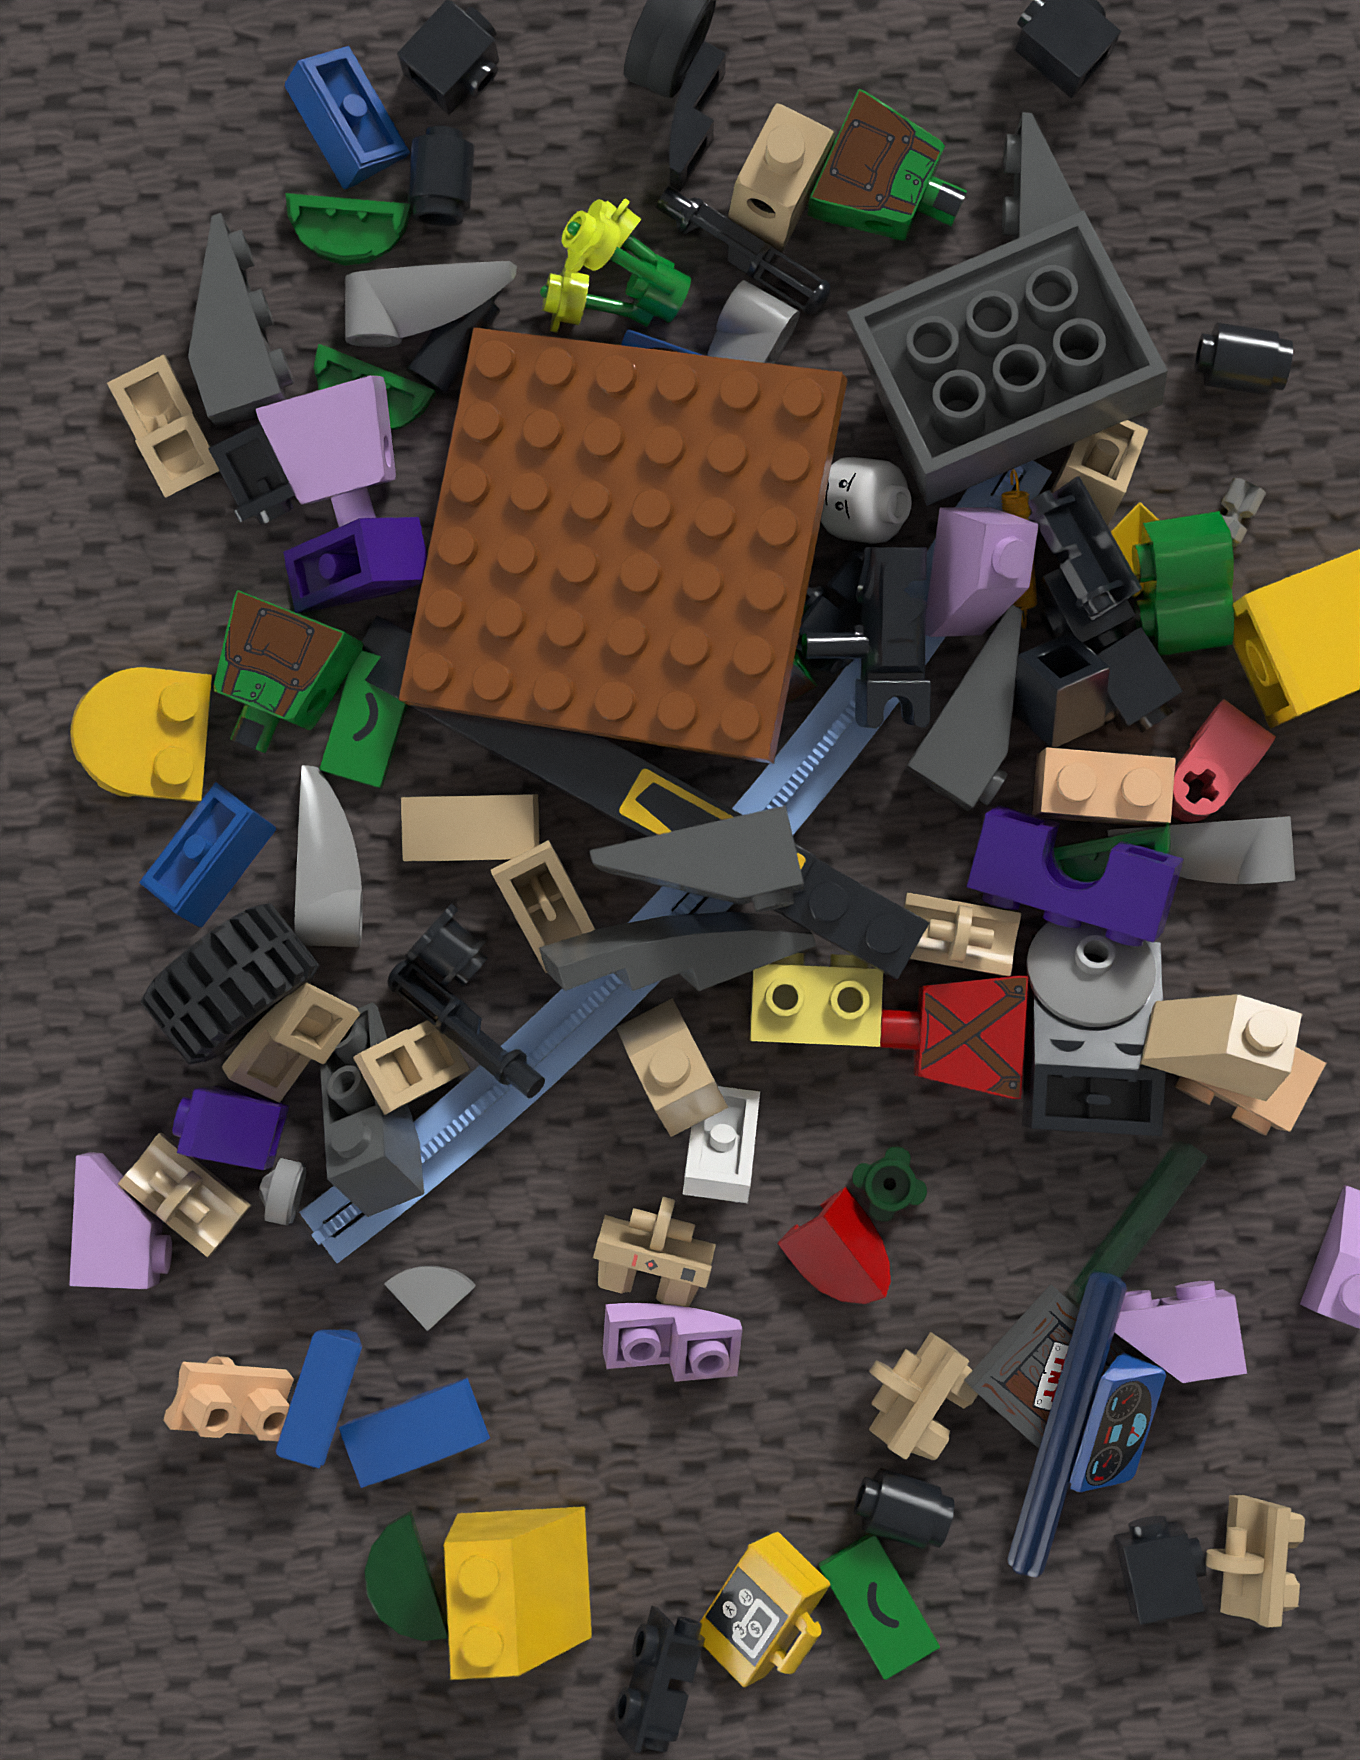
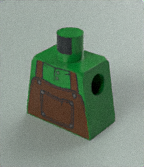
M858 89L812 191L807 215L817 220L904 241L918 212L952 227L967 194V190L934 176L945 148L941 140L873 95Z
M237 590L233 599L214 681L215 692L244 704L230 739L266 754L280 719L307 730L314 728L361 653L364 643L343 631Z

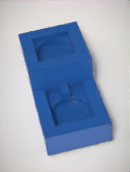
M468 1378L418 1394L403 1403L353 1419L338 1427L361 1488L441 1460L490 1439Z

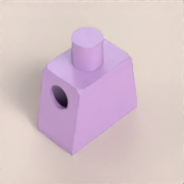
M367 376L256 409L264 432L301 505L331 498L339 527L359 518H376L367 488L393 481L396 477L386 385L383 377Z

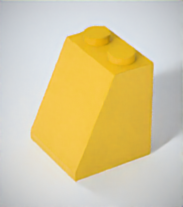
M1360 549L1252 591L1233 603V646L1270 729L1360 690Z
M585 1507L457 1514L444 1542L451 1680L519 1676L592 1638Z

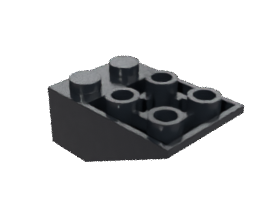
M1146 941L1153 954L1156 967L1155 983L1148 1001L1134 1016L1115 1025L1087 1027L1063 1020L1049 1011L1038 1000L1029 983L1022 1126L1044 1130L1163 1136L1166 1071L1140 1064L1152 1007L1156 1001H1163L1160 942ZM1084 954L1091 962L1101 963L1105 961L1096 954Z

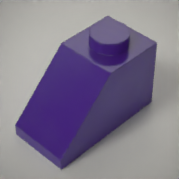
M419 517L359 518L283 552L295 613H304L396 594L422 583L427 561V549L424 544Z

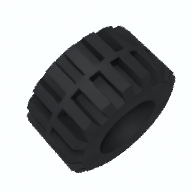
M271 903L257 905L228 919L180 954L149 984L141 999V1004L189 1065L203 1063L217 1057L240 1042L277 1003L287 995L292 994L304 983L310 984L318 970L319 964Z

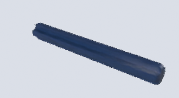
M1094 1272L1090 1275L1007 1558L1008 1564L1012 1566L1013 1571L1020 1575L1039 1577L1043 1574L1069 1489L1071 1475L1127 1291L1126 1284L1121 1281V1278L1109 1273Z

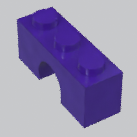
M997 806L986 813L967 883L968 888L983 892L982 900L984 902L1011 910L1019 909L1020 903L1045 910L1043 915L1045 920L1065 927L1080 928L1082 922L1106 928L1105 936L1108 939L1129 946L1141 947L1144 940L1154 943L1164 932L1184 861L1183 858L1121 841L1111 849L1107 867L1102 878L1090 882L1078 881L1067 876L1060 869L1055 859L1054 844L1060 823L1003 806Z

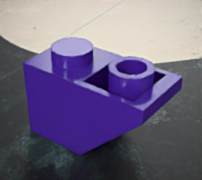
M218 1085L194 1089L192 1099L183 1097L175 1115L172 1134L181 1137L176 1153L259 1170L271 1168L275 1161L290 1105Z

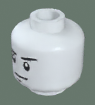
M859 457L840 458L831 465L821 523L828 533L839 539L871 544L887 542L898 533L911 510L912 500L907 480L899 467L888 461Z

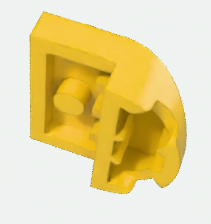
M137 667L116 672L102 679L81 698L73 714L71 744L76 760L81 762L86 772L98 783V786L113 794L127 797L140 796L191 802L201 801L212 675Z

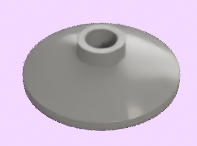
M1048 922L1035 935L1028 951L1026 969L1030 986L1038 1000L1049 1011L1063 1020L1087 1027H1105L1121 1023L1134 1016L1143 1008L1154 987L1156 967L1153 954L1147 942L1144 940L1141 947L1124 945L1108 939L1105 936L1106 928L1082 922L1080 928H1070ZM1084 954H1096L1105 961L1094 963L1089 961Z

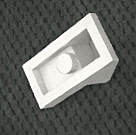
M718 1086L728 1108L691 1127L683 1194L748 1203L760 1092Z

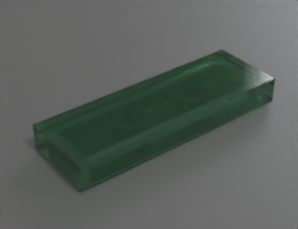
M1182 1141L1173 1143L1067 1288V1295L1081 1305L1088 1279L1094 1272H1104L1119 1278L1122 1277L1206 1162L1208 1156L1189 1143Z

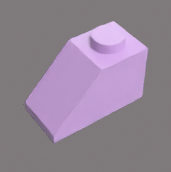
M992 507L940 508L926 608L927 636L982 635L1029 589L1038 523Z
M89 1152L76 1156L69 1286L149 1289L159 1283L160 1273L167 1274L169 1272L172 1256L171 1236L162 1235V1220L118 1185L124 1176L103 1153Z
M1344 1185L1300 1305L1359 1329L1360 1190Z

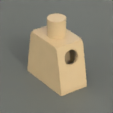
M776 103L735 182L728 219L765 243L768 242L776 250L783 252L809 202L812 191L835 143L834 131L782 104ZM758 199L765 202L775 213H768L759 209L752 203L753 200Z

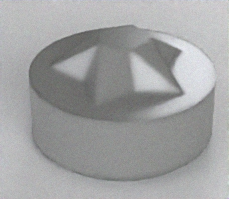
M280 1158L275 1170L263 1177L258 1196L265 1206V1221L285 1226L293 1223L300 1205L306 1179L304 1163Z

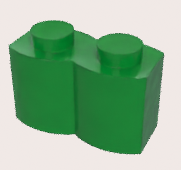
M1216 511L1143 523L1141 544L1132 546L1134 574L1139 583H1144L1143 600L1134 602L1136 629L1139 627L1143 629L1160 656L1232 645L1234 639L1232 595L1234 575L1233 544L1231 531L1221 513Z

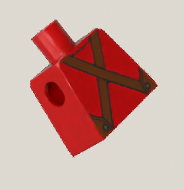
M1011 976L919 986L917 1011L882 1009L879 1048L915 1050V1076L1010 1099H1021L1028 976Z

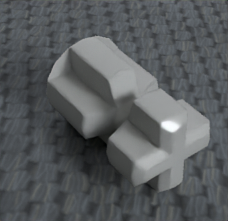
M1232 478V482L1221 502L1228 510L1226 516L1222 517L1231 531L1233 547L1241 544L1247 532V529L1240 523L1242 518H1252V516H1255L1266 495V492L1260 487L1240 478Z

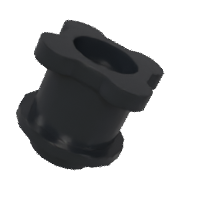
M452 903L405 954V957L412 962L417 956H420L444 978L440 982L444 987L452 979H455L463 987L488 959L479 950L487 940L483 936L477 940L452 918L458 911Z

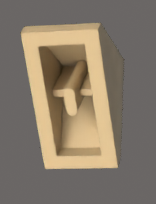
M549 840L491 869L496 883L545 973L547 972L539 947L595 930Z

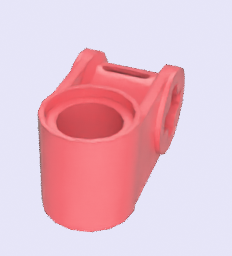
M1223 699L1196 732L1189 743L1191 746L1175 766L1171 817L1183 823H1195L1204 820L1211 813L1216 812L1225 804L1238 784L1259 763L1276 736ZM1198 778L1205 784L1200 793L1203 798L1193 804L1186 798L1190 789L1187 784Z

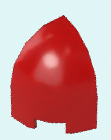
M846 1187L820 1204L823 1210L819 1216L800 1227L798 1224H795L777 1243L800 1274L818 1291L841 1302L866 1304L886 1298L891 1277L890 1262L882 1238L868 1215Z

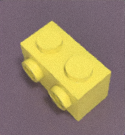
M796 953L752 970L750 1041L880 1047L883 972L878 969L868 968L867 963L853 955L830 954V967L804 966L805 953Z

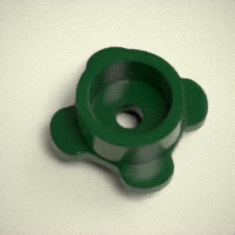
M890 1147L883 1158L872 1164L860 1163L853 1170L852 1181L856 1187L864 1190L870 1202L869 1214L877 1221H889L893 1218L895 1211L901 1210L909 1204L919 1205L926 1198L927 1186L922 1180L916 1179L909 1166L911 1156L902 1147ZM893 1178L896 1182L895 1188L892 1190L885 1189L883 1185L885 1179Z

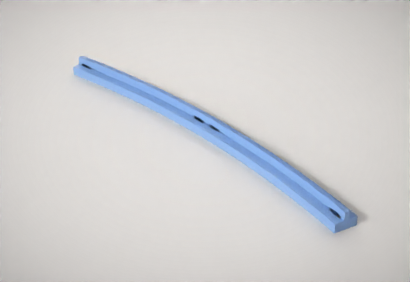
M1030 461L1014 468L1018 478L1021 474L1023 475L1019 487L1020 491H1025L1029 494V500L1038 496L1052 471L1035 461ZM1009 470L993 496L990 495L1003 473L968 488L956 508L992 507L1002 511L1001 495L1004 492L1011 491L1016 483L1014 474V485L1010 484L1011 470ZM935 540L927 551L926 579L923 581H912L904 589L913 599L919 598L927 602ZM925 636V665L946 636ZM854 659L844 668L808 717L776 755L774 764L770 763L735 804L732 808L733 810L746 815L786 805L792 835L795 834L880 728V726L878 728L861 727L855 719V680L860 679L861 659ZM897 697L891 698L886 703L883 712V722L898 704L899 700ZM662 886L628 923L662 916L689 914L705 896L690 893L672 912L671 910L687 892ZM708 897L694 914L726 912L733 903ZM611 973L566 991L562 988L529 1021L501 1045L508 1053L515 1049H521L527 1055V1064L545 1078V1084L539 1093L528 1099L512 1084H500L491 1073L479 1065L414 1121L420 1141L425 1194L367 1217L364 1215L336 1236L335 1233L357 1217L362 1211L352 1203L330 1221L326 1222L325 1220L351 1202L333 1186L299 1212L314 1232L311 1235L318 1245L322 1243L334 1261L339 1263L445 1180L521 1115L599 1043L660 981L632 991L620 978Z

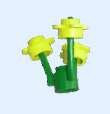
M626 198L618 208L609 201L604 202L598 199L592 203L587 213L578 211L568 221L562 234L563 247L568 251V258H566L563 271L560 275L550 273L546 286L540 289V294L543 297L542 311L553 313L550 331L558 332L560 321L579 325L584 308L628 317L646 327L653 316L669 323L680 310L689 291L691 277L674 269L673 262L655 254L631 235V232L640 222L641 218L627 208L630 201ZM621 246L625 247L628 251H630L632 254H634L637 258H635L634 256H632V255H630L629 253L625 252V251L622 250L620 247H621ZM609 259L632 273L625 294L634 298L633 303L587 294L589 275L578 273L583 265L595 271L603 267Z

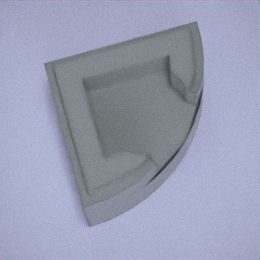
M419 1266L399 1272L389 1279L385 1286L428 1331L461 1301L476 1284L456 1270L440 1266Z

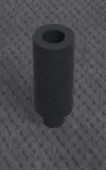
M504 288L471 312L445 325L434 328L407 367L408 372L437 393L445 395L467 363L473 328L489 329L501 312L494 302Z

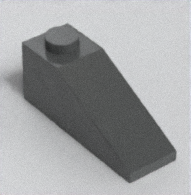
M1013 604L1003 614L903 770L965 811L970 810L977 800L988 806L1008 775L999 766L1008 753L1022 610Z
M786 805L590 850L592 863L599 871L739 905L753 902L755 912L769 911L794 904L792 893L805 890Z

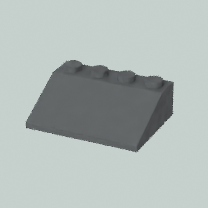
M1084 210L847 312L848 321L900 451L927 506L1163 405L1168 370Z

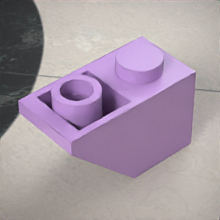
M1214 1281L1180 1284L1175 1286L1177 1296L1152 1300L1149 1290L1126 1292L1115 1333L1179 1381L1186 1383L1247 1374L1235 1295L1223 1289L1215 1290Z

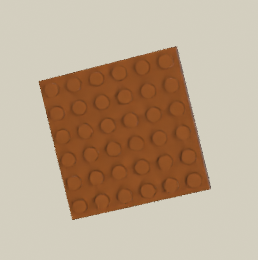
M473 328L399 701L407 705L774 764L846 391L847 378L843 372Z

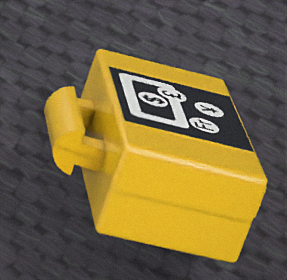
M774 1532L749 1544L742 1558L700 1621L702 1623L700 1635L705 1638L703 1647L743 1687H747L764 1678L775 1665L778 1666L777 1670L785 1674L795 1673L821 1635L819 1622L814 1623L810 1615L829 1588L830 1582L779 1532ZM799 1631H801L802 1633L800 1634V1636L798 1637L790 1651L787 1653L786 1650L793 1642Z

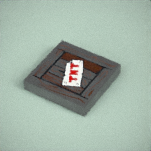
M1051 1284L964 1379L978 1395L1038 1448H1040L1079 1313V1309ZM1113 1341L1110 1345L1102 1376L1117 1356H1121L1124 1352Z

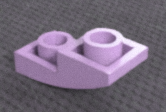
M654 1303L606 1304L603 1355L606 1368L670 1364L674 1382L737 1376L742 1326L740 1320L690 1307Z

